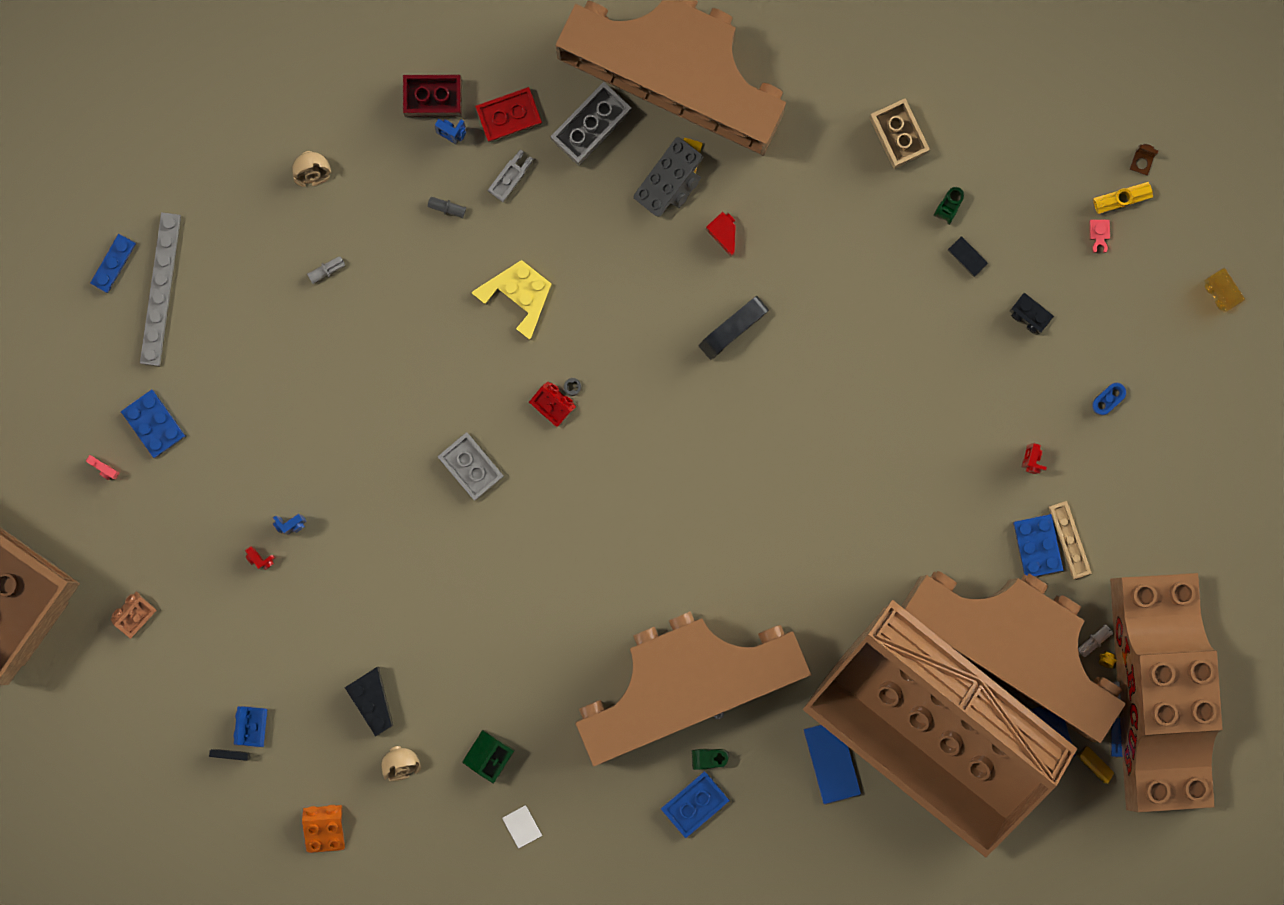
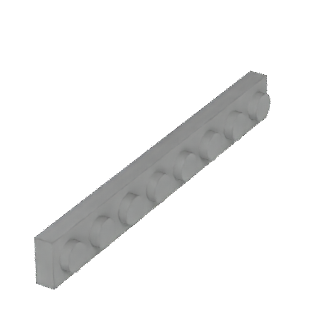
M161 212L140 364L160 366L181 215Z

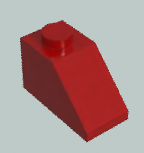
M721 212L706 226V231L732 257L735 253V219L729 213Z

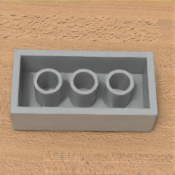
M603 82L551 135V140L579 166L631 113V107Z

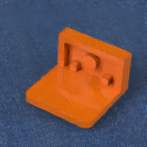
M342 805L303 808L302 825L307 852L338 851L345 848L342 828Z

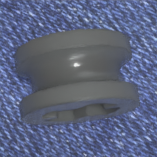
M569 378L564 384V391L570 396L577 395L581 390V383L576 378ZM569 382L571 384L575 382L577 384L576 388L578 389L576 391L572 390L570 392L567 389L569 388L567 384Z

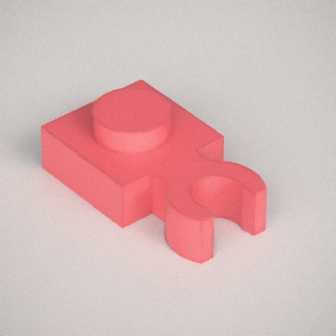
M1090 220V240H1095L1092 251L1096 253L1097 246L1101 245L1103 253H1106L1108 246L1104 240L1110 239V220Z
M89 455L86 460L87 463L100 470L99 475L107 480L110 478L116 479L119 475V472L92 455Z

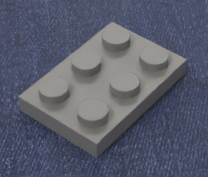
M467 432L437 456L474 501L504 477Z

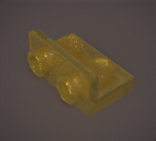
M1225 267L1204 280L1206 283L1204 286L1207 292L1213 294L1216 298L1215 304L1219 310L1227 312L1245 300Z

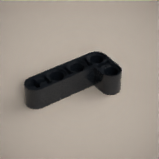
M755 296L711 332L698 345L699 348L710 360L714 359L726 346L763 317L769 309L758 296Z

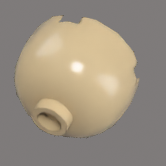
M306 151L296 158L292 166L294 182L302 187H306V184L312 183V186L324 183L330 178L329 174L331 173L328 160L322 154Z
M401 746L391 748L390 752L382 759L381 767L385 780L387 778L389 781L403 780L410 777L409 773L414 771L417 774L421 770L417 755L412 750L401 748Z

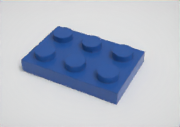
M152 389L120 411L153 458L158 457L186 437Z
M1052 514L1013 522L1024 575L1039 576L1063 571Z
M704 771L666 803L661 810L681 834L687 838L730 800Z

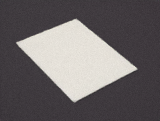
M526 805L502 818L518 848L542 836Z

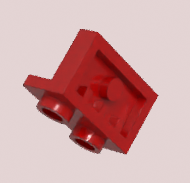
M546 382L529 401L534 408L556 427L576 408L572 399L564 396L559 391V388L550 382Z
M1035 443L1027 445L1021 466L1026 468V472L1040 474V472L1046 471V466L1036 464L1042 457L1041 445Z

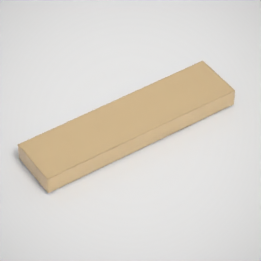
M1064 501L1049 506L1048 508L1050 514H1052L1053 523L1072 579L1092 574L1068 502Z

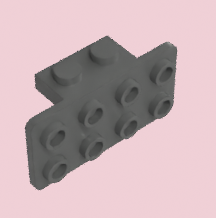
M676 137L633 196L634 199L657 217L663 214L670 203L680 208L702 178L694 170L702 161L703 155L683 139Z

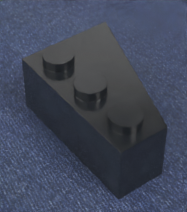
M379 667L374 668L344 687L375 737L394 726Z

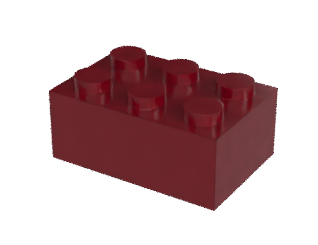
M403 75L404 116H462L461 75Z

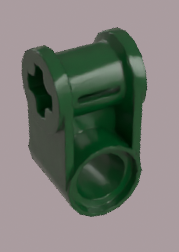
M959 187L950 188L933 216L946 220L947 224L950 225L964 199L963 190ZM953 191L958 192L960 200L953 201L950 198V193Z
M724 749L691 750L693 770L724 767L729 759L728 753ZM718 753H721L723 757L725 756L722 763H719L714 758L717 757Z

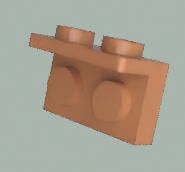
M136 591L126 598L125 604L121 608L113 612L111 621L114 626L131 639L157 610Z

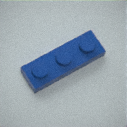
M118 234L90 284L108 293L136 243Z

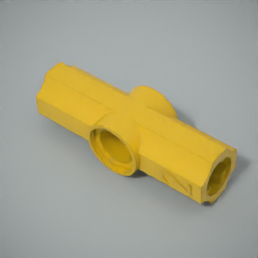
M1149 182L1129 188H1122L1119 191L1093 198L1094 207L1097 214L1124 208L1128 205L1153 198V191ZM1123 193L1127 196L1128 200L1126 203L1119 200V194Z

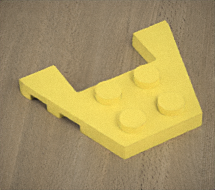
M521 260L475 289L472 294L486 304L497 289L528 313L516 330L530 340L552 284Z

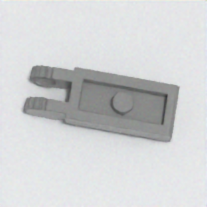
M519 150L512 161L510 160L487 190L501 202L505 201L533 161V158L529 157L521 168L516 165L523 156L524 152L522 150Z

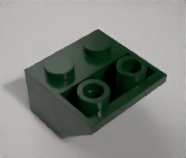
M482 730L462 763L494 784L515 750Z

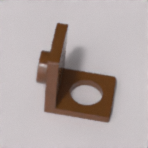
M1140 144L1136 149L1130 170L1147 176L1153 159L1159 150L1154 149L1153 146L1148 144ZM1139 158L1145 159L1147 161L1146 168L1139 169L1136 161Z

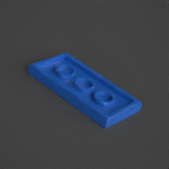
M822 725L803 729L823 804L860 795L861 792L848 746Z

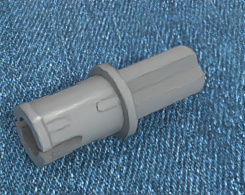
M337 257L326 264L322 263L321 267L307 273L312 284H315V282L326 276L330 277V274L344 267L345 263L341 257Z

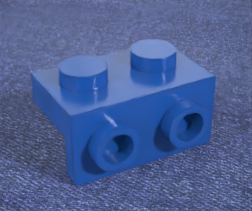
M297 514L286 523L279 516L273 517L275 520L273 525L277 531L287 535L291 532H299L305 527L304 523L307 522L303 515Z
M238 706L235 715L234 745L264 747L267 709Z

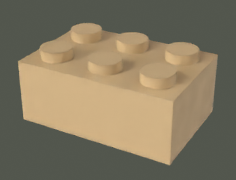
M906 98L870 115L869 119L893 169L928 154L930 151Z

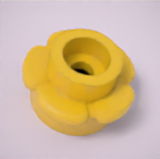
M1104 652V654L1099 655V664L1104 667L1113 668L1117 662L1115 655L1112 653Z

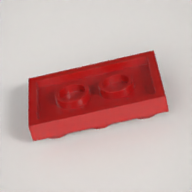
M529 87L475 106L488 143L542 124Z

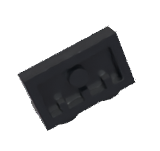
M1023 293L1009 310L1012 313L1011 317L1019 323L1021 321L1027 325L1026 329L1033 334H1041L1054 317L1026 293Z

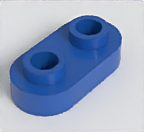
M1120 383L1109 385L1094 399L1092 403L1093 411L1098 415L1108 414L1125 398V387ZM1114 389L1118 390V396L1112 394ZM1100 402L1104 403V409L1098 407Z

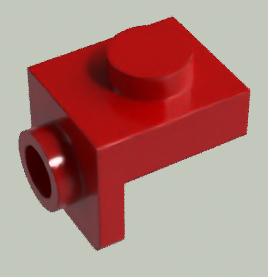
M250 546L245 550L247 553L245 557L251 565L255 564L258 569H268L274 564L273 560L276 559L274 555H270L263 560L254 546Z

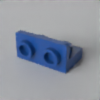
M438 119L435 124L437 134L455 145L458 140L460 142L466 135L465 122L462 119L456 128H453L454 125L448 120L444 119L442 121Z

